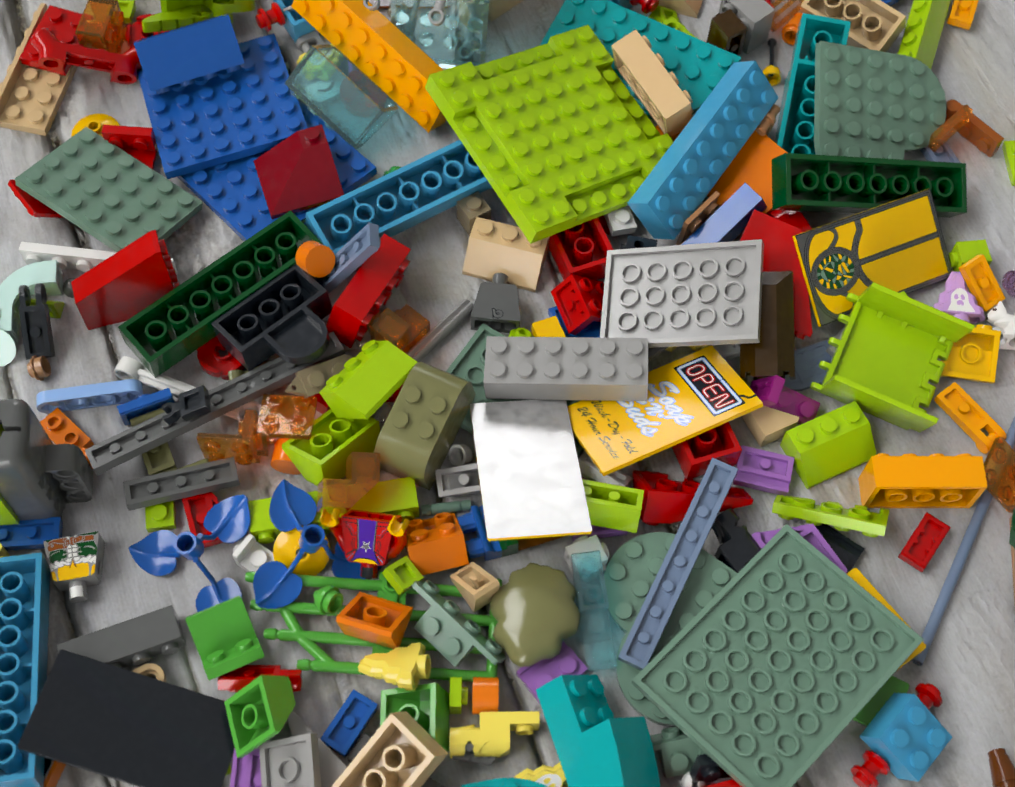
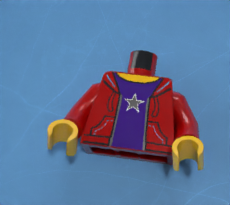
M325 508L322 511L320 523L331 529L342 551L345 552L347 561L361 563L360 576L362 578H376L378 565L384 566L392 559L397 558L408 543L406 528L409 520L405 519L401 523V515L350 509L340 518L339 508H334L332 514H329Z

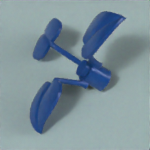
M282 480L275 489L270 502L269 515L272 524L278 530L289 532L296 527L298 532H302L299 538L301 549L288 569L281 562L270 561L261 565L256 571L253 579L255 603L257 606L265 609L282 608L297 599L302 590L303 582L298 575L292 572L305 552L315 553L321 547L324 548L328 557L334 560L332 572L335 577L366 579L360 576L361 563L347 561L345 552L342 551L338 542L334 548L335 554L332 553L328 546V541L324 540L325 532L323 528L319 525L311 524L317 512L315 501L307 492L292 485L287 480Z
M236 495L213 506L204 519V527L207 531L213 533L211 535L199 533L195 536L191 532H182L177 536L172 531L159 530L129 546V551L139 567L157 577L173 573L177 567V558L183 556L188 560H193L211 583V586L202 588L197 595L195 601L197 612L236 596H241L243 600L242 590L238 583L229 577L216 582L215 578L200 561V557L204 552L203 540H214L218 537L222 542L230 544L241 540L247 534L251 524L248 498L246 495Z

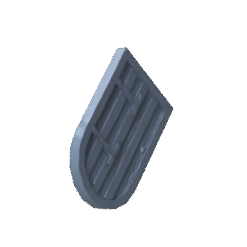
M827 340L795 350L796 379L790 380L789 375H785L784 386L798 392L809 389L812 382L822 384L827 371L821 369L819 363L820 361L830 363L833 358L826 352V349L829 347Z

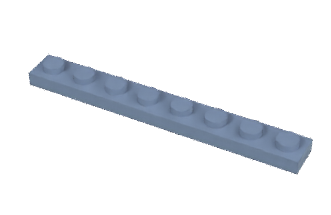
M712 458L623 645L618 660L641 671L649 664L737 475L738 468Z

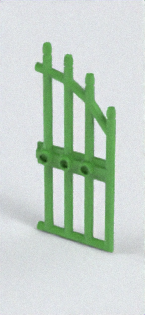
M246 572L245 581L253 583L256 572ZM382 572L379 574V580L298 575L302 579V586L322 588L332 585L338 589L377 591V597L404 605L406 604V594H419L414 588H411L399 596ZM497 579L499 581L500 586H502V580ZM435 584L440 589L439 594L441 596L462 597L455 585ZM255 600L250 601V609L280 612L289 628L280 630L276 628L264 629V638L298 642L316 659L310 661V659L297 660V669L366 675L359 672L358 662L334 661L316 643L373 647L372 654L388 653L393 650L345 635L344 633L302 630L294 615L296 613L337 616L347 605H342L340 610L333 615H325L317 610L315 603L292 602L282 608L265 609L257 606ZM413 610L409 621L418 622L426 611ZM489 611V615L460 613L467 620L471 619L479 626L489 627L488 640L492 639L495 641L493 632L497 621L491 611ZM403 637L400 647H408L411 643H421L425 645V650L438 651L423 638ZM476 647L470 652L472 654H482ZM487 659L486 671L431 667L429 679L450 680V677H462V681L473 682V677H497L498 664L494 665Z

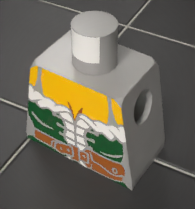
M96 531L43 541L55 585L60 591L69 590L71 602L79 603L88 599L87 587L99 585L102 580L105 541L100 533Z

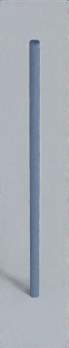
M1015 416L987 480L988 487L981 494L921 636L924 639L923 642L926 644V648L912 659V662L916 665L922 666L1015 445Z

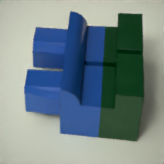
M477 505L470 506V513L457 518L463 534L475 531L477 538L465 541L469 558L484 556L485 561L518 553L517 539L487 540L483 505L479 507Z

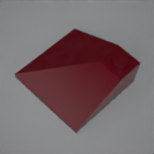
M322 124L295 132L254 160L271 219L281 217L290 210L296 213L318 207L344 195Z

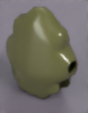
M529 563L526 567L513 571L510 574L509 582L500 586L499 590L492 597L490 611L497 621L493 637L495 642L504 648L511 662L519 667H530L541 660L556 657L560 654L562 641L577 633L581 614L574 602L576 589L568 581L564 571L545 565Z

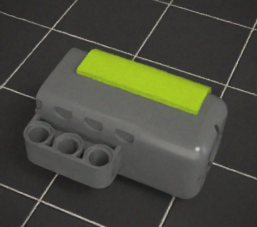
M21 399L0 400V525L19 524L20 520L47 519L51 517H61L62 519V513L67 503L90 501L93 494L94 473L81 449L72 444L53 445L35 413L25 401Z

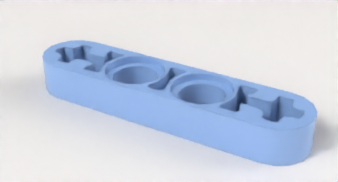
M126 379L45 390L36 395V406L39 412L51 413L56 408L64 412L123 404L143 395V385L139 380Z

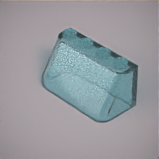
M329 44L312 45L284 83L290 88V93L294 97L303 100L308 105L307 109L312 114L320 116L325 121L324 124L329 130L337 132L355 149L361 148L398 110L397 104L341 51Z

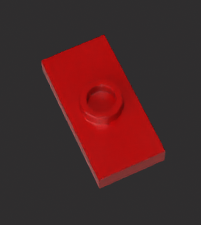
M926 512L898 555V558L918 571L923 572L951 527Z

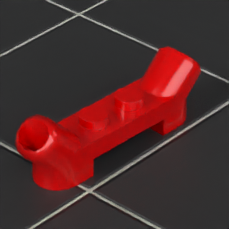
M41 28L31 37L32 46L39 52V65L49 70L61 72L64 64L111 73L110 82L133 84L137 81V71L142 68L135 46L122 54H117L105 49L84 47L81 44L63 43L56 38L49 28Z

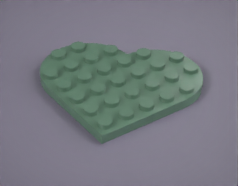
M825 41L815 44L814 147L816 155L904 160L905 152L921 149L938 137L946 119L945 91L936 75L927 65L906 55Z
M651 532L630 539L614 553L604 574L603 592L606 607L611 618L626 633L620 643L616 659L617 678L622 694L629 705L641 716H645L646 719L660 725L676 727L666 715L632 685V680L641 670L618 660L623 645L676 534L667 532ZM701 550L650 662L731 581L737 572L705 550Z

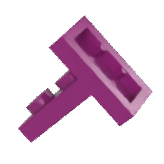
M774 375L751 382L749 388L763 402V406L798 416L797 424L799 425L815 419L820 403L784 386L786 379Z

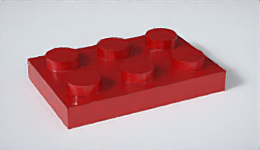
M50 5L34 33L41 28H49L60 42L84 45L95 25V20L92 16ZM31 38L19 57L21 64L64 76L67 75L72 66L64 64L61 72L41 67L38 63L39 52L32 46Z

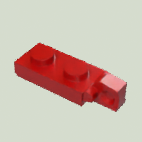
M245 665L219 676L217 680L218 690L238 692L260 675L289 676L292 691L297 692L301 691L302 670L281 669V665Z

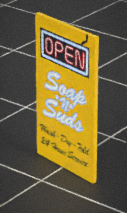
M711 345L649 371L647 401L581 400L567 407L573 435L597 466L600 473L606 476L763 407V402Z

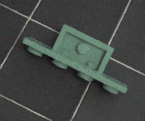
M422 580L415 581L411 585L431 605L415 624L414 628L454 667L459 666L474 647L494 665L502 663L506 659V656L502 653L501 646L494 640H488L480 633V626L473 620H467L459 613L460 608L449 599L445 600L439 594L440 589L433 582Z
M677 727L665 728L659 734L650 735L654 751L659 750L663 775L666 778L690 772L697 756L706 754Z

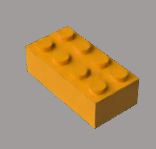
M886 453L871 456L858 478L862 506H867V508H971L988 487L982 456H972L968 453L957 456H944L941 453L929 456H917L913 453L902 456H890Z

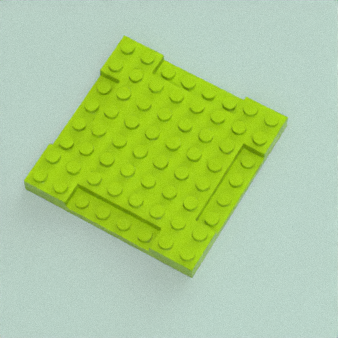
M589 25L551 36L546 44L474 66L472 62H468L430 74L425 89L530 244L628 206L629 200L674 142L668 133L660 135L612 69L611 65L614 59Z

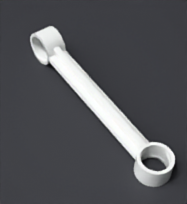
M122 356L114 369L115 375L122 380H139L142 384L160 391L170 388L172 395L178 398L179 394L197 388L163 374L155 378L139 361L127 356ZM254 401L224 414L238 420L239 426L247 432L258 431L265 423L264 410L259 403ZM254 410L261 415L253 423L242 421V415L247 411Z

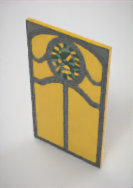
M930 189L792 236L818 327L837 321L839 314L850 316L854 303L846 299L848 293L860 296L873 282L898 293L905 291L906 294L948 279L953 271Z

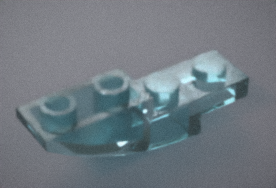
M600 550L571 554L573 583L576 589L575 600L581 614L579 630L581 643L584 647L587 672L616 668L617 661L608 613L609 603Z

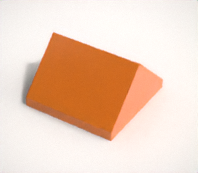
M359 592L337 615L336 622L345 635L394 649L400 647L413 612V607Z

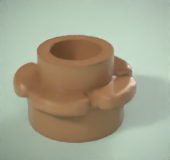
M32 356V359L27 364L28 373L32 378L43 381L44 377L51 375L50 363L45 356Z

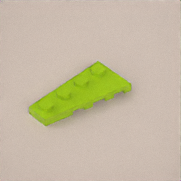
M778 494L772 508V513L778 514L783 519L793 520L799 518L806 520L808 524L813 523L816 526L822 525V523L832 525L839 531H850V529L861 531L863 535L868 537L885 535L890 509L880 508L879 513L870 512L867 510V506L855 505L854 508L845 509L839 505V502L831 501L815 505L813 499Z

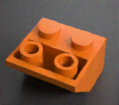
M441 512L433 518L409 520L406 528L408 543L405 546L408 558L421 575L469 564L464 535L455 513Z

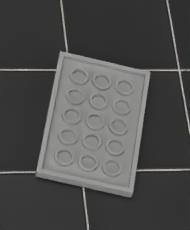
M763 240L607 250L600 338H648V348L760 343L764 258Z

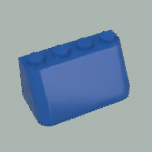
M228 14L143 38L133 43L150 91L156 90L157 94L170 91V86L179 83L180 87L193 84V79L203 76L204 80L218 76L217 71L226 69L227 73L239 70L241 69L240 64L245 63Z

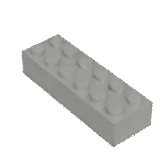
M487 336L483 381L486 399L647 401L648 338Z

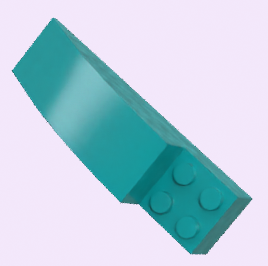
M803 13L801 16L790 70L785 80L775 136L777 146L779 145L787 153L816 155L814 147L815 44L825 41L847 45L850 21Z
M561 675L536 689L568 787H660L654 748L645 716L614 718V714L609 708L604 694V686L599 680L598 675Z

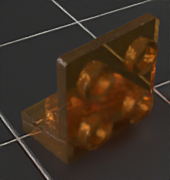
M263 394L255 430L257 456H269L270 446L275 445L276 438L311 439L318 403L317 397L305 399L304 396Z
M245 410L244 420H239L238 434L197 433V441L204 458H207L210 462L234 457L237 464L251 465L252 463H260L264 433L257 411Z
M1002 437L995 438L984 462L988 486L986 489L1009 513H1013L1015 508V451Z

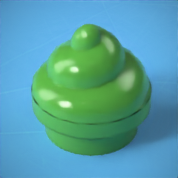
M332 585L322 587L313 594L315 606L322 614L333 615L342 607L344 597L339 589Z

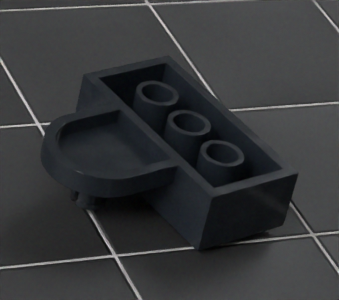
M294 264L214 320L211 325L219 343L248 371L255 369L275 353L288 363L305 364L319 358L328 348L330 337L322 319L331 314L333 307L327 290L297 264Z

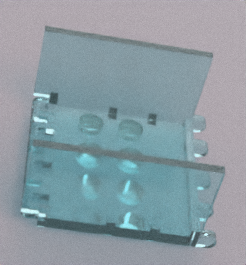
M391 0V22L440 67L452 68L468 62H472L474 66L486 63L492 0H446L443 12L445 14V22L440 26L433 25L428 18L429 12L434 9L436 0ZM440 13L433 15V21L440 20Z

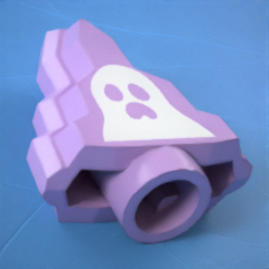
M952 271L945 282V291L940 293L938 303H935L933 308L971 324L983 322L985 320L983 307L977 304L976 297L969 292L961 272Z

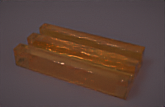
M775 0L770 6L775 8L783 0ZM789 0L774 13L770 30L775 32L801 10L800 5L804 0H800L801 2L775 23L774 20L796 0Z
M967 104L960 108L931 134L928 147L933 152L940 148L969 122L970 113H972L973 109Z

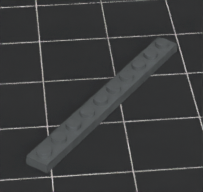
M331 332L329 333L330 341L328 348L316 360L305 364H292L278 357L209 390L210 413L187 422L181 417L177 422L168 425L163 420V416L168 414L163 412L85 449L86 455L96 475H99L292 382L296 377V372L346 354L345 349L335 333Z

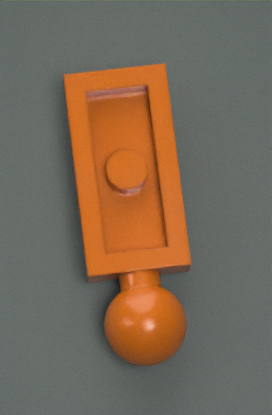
M56 408L40 421L53 444H72L78 446L91 466L85 449L92 447L94 443L60 409Z

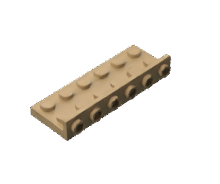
M40 3L38 10L34 12L33 20L29 28L25 30L24 39L16 49V56L12 64L7 68L6 77L0 83V127L47 136L78 66L72 65L67 75L64 76L21 64L19 57L47 11L46 3ZM94 25L88 38L86 39L83 45L84 47L88 46V43L92 37L96 25Z

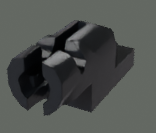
M729 508L717 516L712 526L719 543H723L718 547L715 557L738 573L761 548L748 532L745 525L737 526L740 518L732 508Z

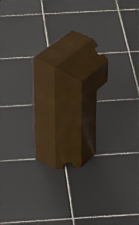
M793 271L763 272L760 343L740 344V377L743 381H748V376L753 377V380L774 375L784 379L785 375H789L790 380L796 379Z

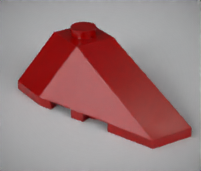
M633 470V488L644 490L640 519L645 524L657 526L659 523L671 524L683 521L700 483L693 481V479L686 480L685 477L683 482L670 480L666 473ZM731 486L719 512L729 508L735 509L752 505L754 499L745 489Z

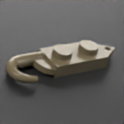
M361 343L359 347L362 348L365 343ZM344 354L296 372V377L285 392L302 395L305 399L319 394L326 386V381L340 373L344 369V364L353 356Z

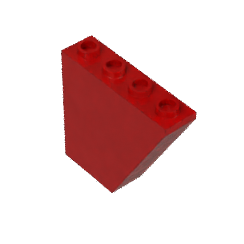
M754 209L740 241L763 240V272L793 271L795 337L804 340L805 336L811 338L813 330L809 293L792 237L803 233V230Z
M156 230L149 231L71 282L75 304L88 330L127 321L180 285L170 254H168L165 239L159 240Z

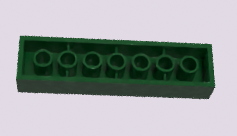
M785 153L772 159L773 210L857 214L930 189L938 217L951 218L967 213L966 163Z
M290 210L118 326L122 338L156 378L216 336L211 325L214 320L296 264V252L304 242L316 241L321 244L322 242Z

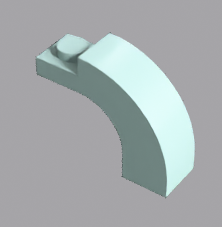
M57 260L40 261L26 265L9 275L0 285V329L10 334L15 344L19 342V286L27 285L29 287L31 299H36L35 284L39 283L45 285L47 296L62 295L63 272Z

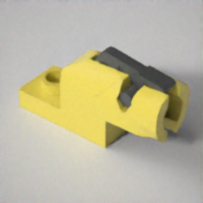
M540 711L480 712V728L475 727V724L450 728V758L454 761L491 766L496 758L510 754V731H515L518 735L533 734V731H539Z

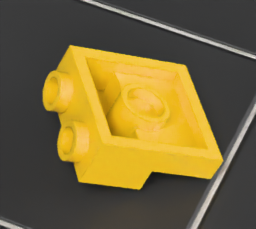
M979 324L960 340L953 342L954 344L946 361L941 360L945 363L941 376L990 384L995 383L1001 331L992 330L993 326Z

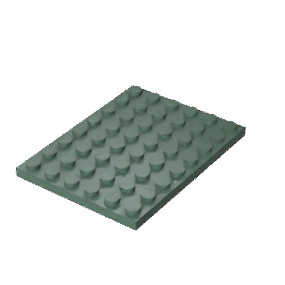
M786 524L632 680V685L741 787H793L924 639Z

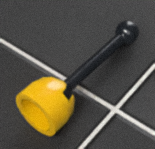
M770 38L767 42L770 47L769 66L764 68L763 74L770 85L775 86L781 81V72L778 67L774 66V47L777 41L774 38Z

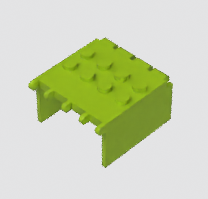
M874 282L860 296L848 293L846 299L854 303L850 316L839 314L838 321L846 324L840 340L830 337L828 341L830 345L837 347L831 362L820 361L819 367L827 371L822 385L812 382L810 388L845 404L856 401L863 412L905 430L912 429L921 433L937 424L939 418L927 414L926 410L919 407V405L926 408L929 407L936 387L928 384V382L938 384L944 370L945 363L937 360V358L946 361L953 347V342H957L970 333L975 325Z

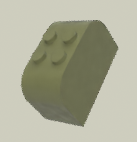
M424 362L416 363L407 376L376 442L374 459L381 470L399 478H413L416 485L431 490L436 479L435 470L441 469L470 408V404H472L476 395L472 383Z

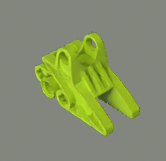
M161 0V12L142 20L143 32L170 31L224 14L229 15L233 24V13L255 10V0Z

